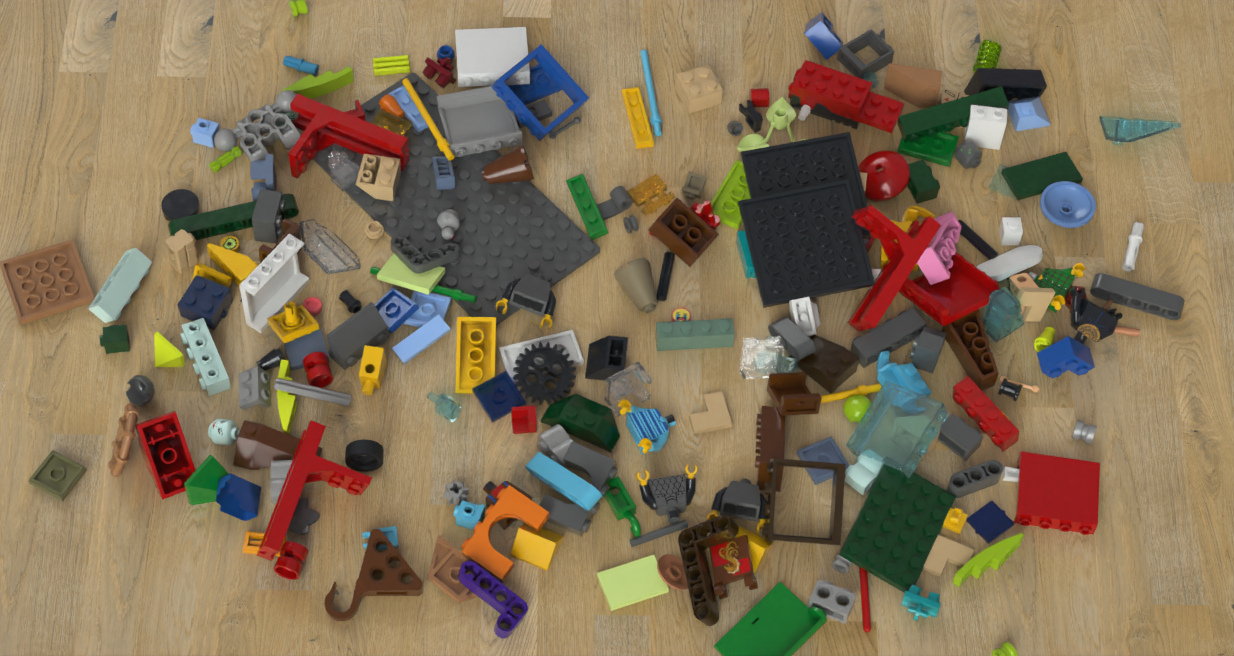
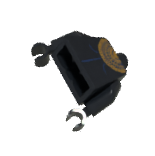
M1077 286L1073 287L1070 290V294L1073 297L1070 321L1071 326L1078 331L1073 339L1084 344L1087 338L1098 342L1112 335L1118 319H1121L1123 316L1122 313L1115 315L1116 308L1107 312L1088 299L1081 298L1080 296L1085 294L1083 288L1078 293Z

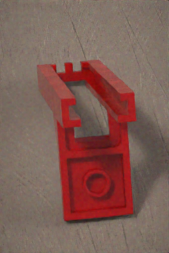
M297 94L290 103L291 110L299 113L298 118L293 120V125L295 128L304 131L288 153L292 177L298 179L302 173H305L309 162L316 157L317 152L333 144L361 155L370 154L398 158L401 163V171L408 164V138L300 94Z
M872 205L855 210L851 217L856 220L855 222L859 226L865 227L870 231L871 236L880 240L888 259L875 279V285L869 288L847 322L858 332L877 326L941 226L932 217H926L921 225H919V221H913L905 233Z
M311 420L307 430L304 429L257 556L272 561L275 554L279 553L305 483L325 481L331 487L346 489L351 495H361L370 485L372 477L315 455L326 428L325 425Z

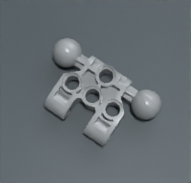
M290 90L282 91L277 96L276 103L271 106L266 104L262 108L250 111L244 119L236 122L238 125L232 130L225 128L219 130L214 137L215 146L221 151H231L236 146L237 139L242 137L240 145L250 162L265 160V154H268L265 147L272 145L275 140H280L287 150L291 149L301 135L289 117L279 113L294 112L291 110L290 103L297 94ZM285 123L283 126L278 127L279 124ZM250 142H254L253 145L247 146Z

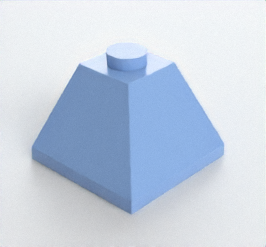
M1039 96L1008 101V113L1015 131L1050 126Z

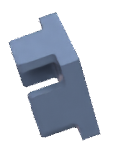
M265 154V160H256L250 163L251 179H265V182L254 183V187L251 188L253 201L257 200L260 189L276 191V171L273 154Z

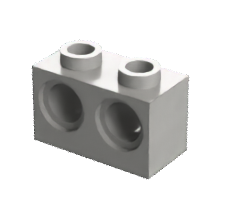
M818 579L809 599L808 608L810 609L812 606L820 607L826 612L827 617L846 624L854 606L856 594L849 589L836 587L829 581ZM820 594L826 595L827 598H822V597H820L819 595H820ZM838 602H844L846 605L842 606Z

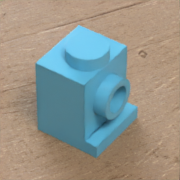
M462 500L461 505L455 506L453 516L456 518V525L474 530L477 523L484 520L485 505L481 504L480 506Z

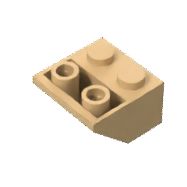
M364 154L356 185L375 199L394 201L401 175L400 159Z

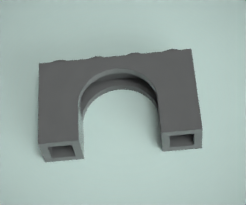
M572 441L563 458L565 464L587 474L592 480V486L605 497L609 489L608 483L611 478H615L618 471L616 461ZM545 494L539 506L549 512L548 522L582 537L583 533L589 530L591 525L590 519L593 514L598 512L600 503L598 501L590 511H587L576 503H564Z

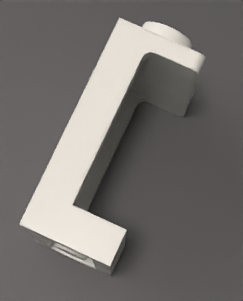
M971 105L968 125L964 130V142H972L976 147L999 150L1007 124V109Z

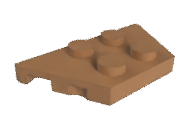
M439 535L427 579L458 604L478 597L458 579L461 565L471 560ZM480 583L482 588H489L488 584Z

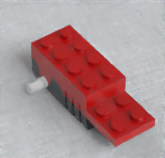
M805 60L801 69L796 71L793 82L789 85L788 97L790 98V105L801 110L798 116L801 121H805L810 113L831 121L835 120L836 123H843V125L848 127L852 126L854 129H857L859 124L863 123L893 133L905 104L871 92L873 82Z

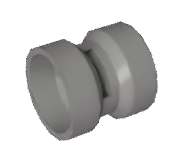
M1078 420L1072 438L1076 440L1082 439L1085 443L1091 445L1097 426L1092 424L1086 425L1083 421Z

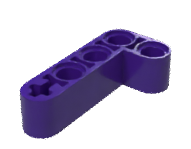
M466 561L461 565L458 573L459 581L501 614L494 626V632L500 638H508L523 621L528 610L527 603L475 562ZM480 583L488 584L489 588H482ZM496 596H503L505 601H499ZM519 608L522 613L516 614L512 609ZM506 623L509 629L501 628L500 624Z

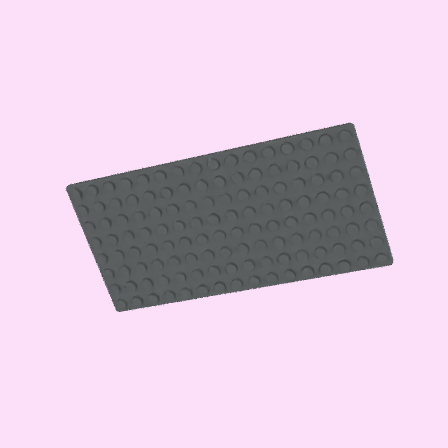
M410 73L403 79H409L441 135L446 139L437 109L436 96L439 95L416 73ZM403 79L361 105L365 114V121L408 138L407 148L409 151L407 153L409 154V162L404 170L401 171L394 201L375 199L356 185L363 155L333 144L317 152L313 160L374 221H378L391 238L396 236L405 237L421 253L448 243L457 244L460 247V256L457 260L441 266L445 268V274L437 284L453 290L457 288L463 290L464 293L477 296L476 303L464 300L455 301L471 317H496L497 326L521 309L509 304L508 301L505 314H502L504 306H499L496 311V303L503 299L502 295L510 282L522 279L525 274L532 276L541 274L544 276V280L551 284V288L598 255L600 247L530 181L489 184L488 181L484 182L481 171L484 170L485 165L502 156L497 150L454 157L451 162L455 176V188L437 190L432 157L445 156V154L437 146V140L429 127L418 132L405 116L397 121L393 116L380 109L379 101L381 98L403 86ZM447 209H453L459 215L460 226L454 232L455 237L446 240L441 235L442 229L437 223V218Z

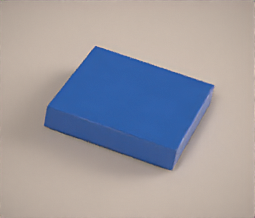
M394 287L374 304L388 326L390 333L398 329L419 309L417 303Z

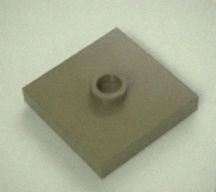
M52 450L28 481L29 484L63 501L87 470L86 467Z

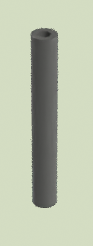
M686 520L630 539L629 542L631 547L688 528Z

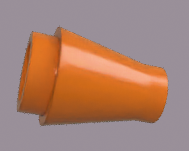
M387 94L379 101L380 109L393 116L397 121L404 117L405 112L401 109L394 96Z

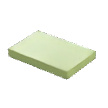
M393 254L378 272L377 280L429 295L445 274V268L439 266L424 273H414Z
M654 555L597 573L598 581L611 611L669 592L667 584L658 573L657 560Z

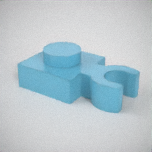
M396 526L376 528L383 532L395 548H399ZM370 532L362 533V538L370 537ZM368 543L363 544L364 549L367 548ZM380 545L378 547V550H385L388 547L385 545Z

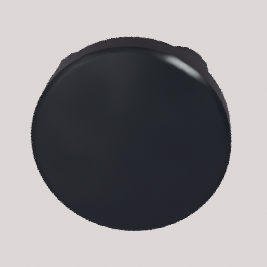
M177 189L169 192L163 198L161 207L165 219L172 221L198 214L200 204L198 197L192 191Z

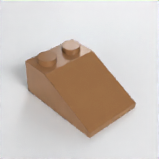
M889 63L884 89L918 108L926 109L936 106L941 86L942 71Z

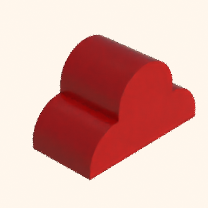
M174 410L136 424L137 439L141 453L162 500L186 491L184 483L196 470L176 411Z

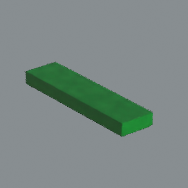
M580 174L566 180L590 239L594 240L609 234L584 175Z

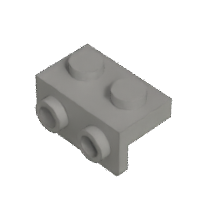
M259 366L239 373V407L243 410L258 404L266 408L270 407L269 373Z

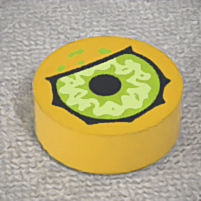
M226 236L220 242V247L234 252L239 251V241L234 236Z

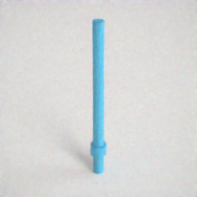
M642 50L640 53L651 110V125L654 127L655 136H661L662 120L658 114L647 50Z

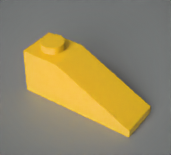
M211 243L207 244L209 257L229 277H233L232 280L238 286L259 265L246 255Z

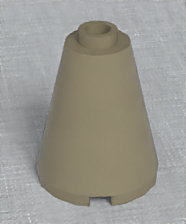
M639 258L628 262V267L624 269L622 266L614 272L615 279L641 312L649 313L654 311L658 302L650 262L646 258Z

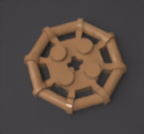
M133 403L125 406L124 415L118 421L119 428L116 439L112 442L113 452L108 467L110 474L114 477H119L123 473L124 464L129 460L132 441L135 439L134 429L139 412Z

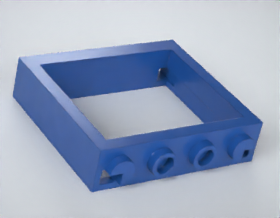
M542 44L496 80L492 86V89L497 93L496 95L501 97L506 103L507 108L517 115L518 120L525 124L530 130L531 135H534L539 141L583 106L589 99ZM533 59L542 66L574 102L571 107L547 127H544L505 83V81Z

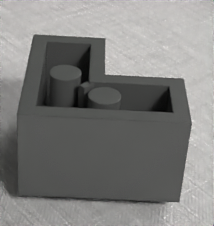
M259 190L252 217L255 241L277 244L278 238L282 237V215L280 214L281 211L285 210L286 200H283L282 192Z
M924 326L921 333L918 332L910 354L915 368L933 374L946 333Z

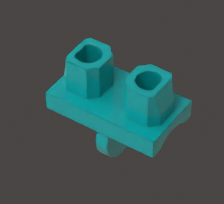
M911 585L909 590L905 591L901 605L908 607L907 611L915 614L913 618L915 621L918 620L919 616L927 618L929 615L936 618L941 605L939 603L940 595L929 592L928 598L920 596L922 589Z

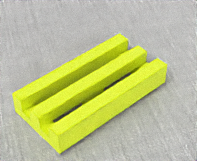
M408 55L373 58L374 76L410 73Z

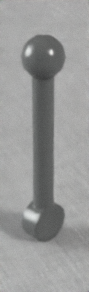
M575 117L572 122L568 123L555 132L551 131L549 133L550 139H555L557 134L566 130L575 123L579 124L581 119L579 117Z

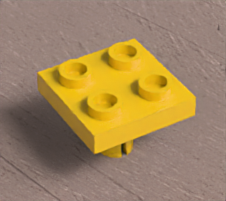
M292 301L288 302L289 308L287 303L283 305L284 312L267 318L269 326L284 343L319 329L318 322L302 304L296 306Z

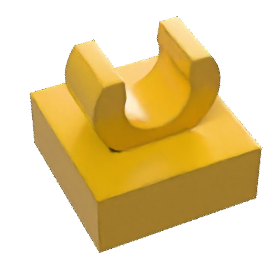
M950 507L942 527L960 534L968 514L963 513V510L956 507L955 509Z

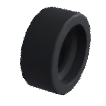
M366 439L356 440L349 443L346 447L345 463L353 470L361 472L374 471L383 464L384 449L378 442Z

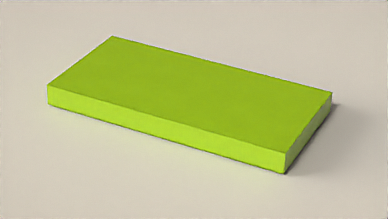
M736 160L712 199L711 206L713 214L720 217L721 223L739 229L742 219L738 201L750 199L742 162Z

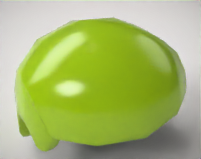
M854 395L848 397L843 404V413L850 422L855 421L860 425H864L870 422L874 416L873 405L866 396Z

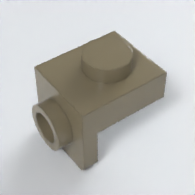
M689 171L685 185L681 189L682 193L685 194L684 196L695 200V197L700 199L707 177Z

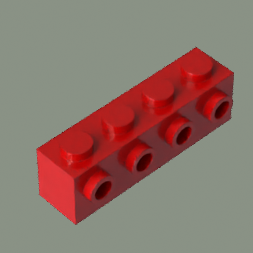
M969 376L953 386L952 397L954 401L978 424L981 431L991 438L995 446H998L1004 452L1018 441L1019 430Z

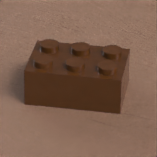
M678 198L668 206L648 229L689 267L692 266L719 235Z

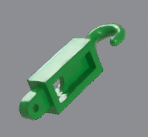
M620 477L611 478L608 483L609 489L605 499L617 520L626 518L632 525L630 530L633 535L639 537L641 535V527L634 516L636 514V505ZM617 488L619 493L612 495L610 490Z

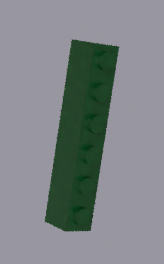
M1002 86L899 116L897 124L904 143L909 141L916 142L926 136L933 137L943 131L950 132L956 127H967L971 105L1004 108L1008 111L1009 103Z

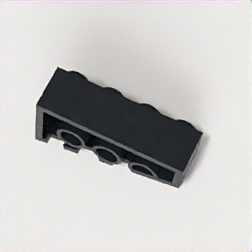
M977 68L964 93L970 96L1002 86L1007 101H1010L1014 98L1019 100L1041 97L1047 85L1041 70Z

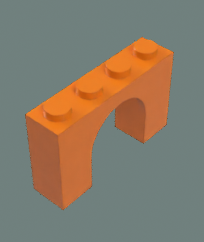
M510 485L499 492L497 496L499 500L495 505H490L485 513L487 516L484 521L477 523L473 530L475 532L471 539L467 538L461 547L463 549L461 551L462 554L501 582H504L515 565L491 546L490 532L493 526L504 518H516L539 532L550 517L547 510Z

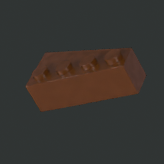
M762 406L761 414L757 413L756 425H760V428L757 427L756 439H759V442L756 441L755 453H758V456L755 457V468H757V485L759 490H765V484L769 483L766 467L770 459H784L785 416H781L777 407ZM777 466V492H780L784 466Z

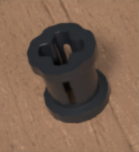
M1004 378L998 394L1007 395L1013 398L1014 401H1017L1023 385L1020 384L1018 386Z

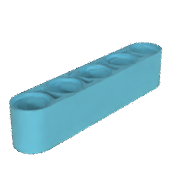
M537 452L525 466L533 476L587 511H590L602 497V494L594 486L541 452Z

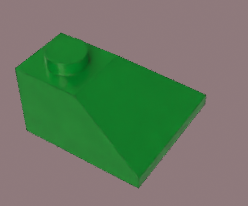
M209 455L184 483L188 501L191 505L216 502L218 480L229 474L212 455Z

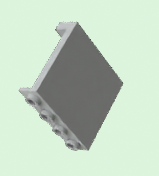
M492 86L436 96L437 109L444 134L450 144L449 148L455 157L515 147L522 144V131L519 130L514 112L507 108L506 103L501 97L496 95L497 93L492 89Z

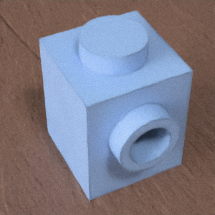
M198 118L190 130L193 142L214 148V137L220 130L219 123Z

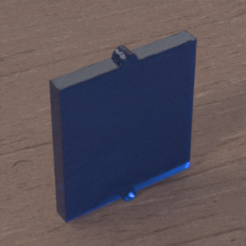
M990 501L966 519L975 530V533L979 534L988 544L1015 524L1005 514V511L1001 510L993 501Z

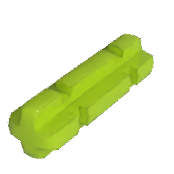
M238 146L233 147L231 151H227L218 157L217 161L214 160L209 163V168L214 173L219 171L220 167H225L235 160L234 158L241 156V149Z

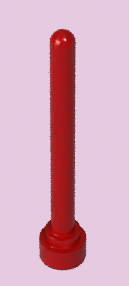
M859 567L863 630L868 633L871 631L868 573Z

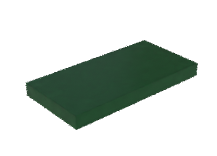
M1067 152L1002 169L1001 172L1017 200L1042 194L1045 188L1056 182L1069 181L1078 184L1082 183L1083 180Z

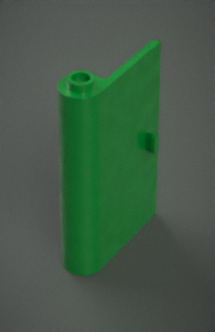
M779 582L714 645V648L722 656H792L827 622L826 612L820 607L812 606L809 609L786 586Z

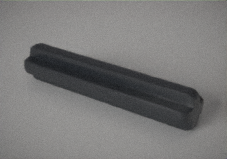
M958 220L962 226L960 234L989 260L998 256V252L962 220Z
M672 252L664 253L657 290V300L665 301L667 298L674 261V253Z

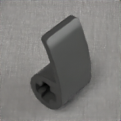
M618 186L610 192L611 199L597 204L603 220L625 211L633 204V200L623 186Z

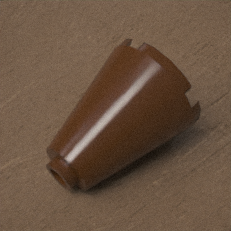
M524 145L514 148L485 165L484 170L481 171L484 182L488 181L489 184L523 182L534 179Z

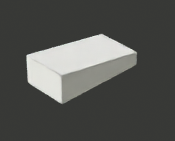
M1005 466L1002 480L1018 482L1019 469Z

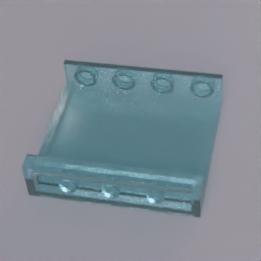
M886 380L846 446L853 455L858 457L860 454L902 471L909 478L916 470L922 456L926 454L932 440L936 438L940 427L947 420L950 412L942 402Z

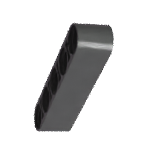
M1098 273L1094 276L1090 290L1091 295L1106 301L1110 299L1113 303L1170 320L1181 318L1185 302L1181 296L1104 273Z

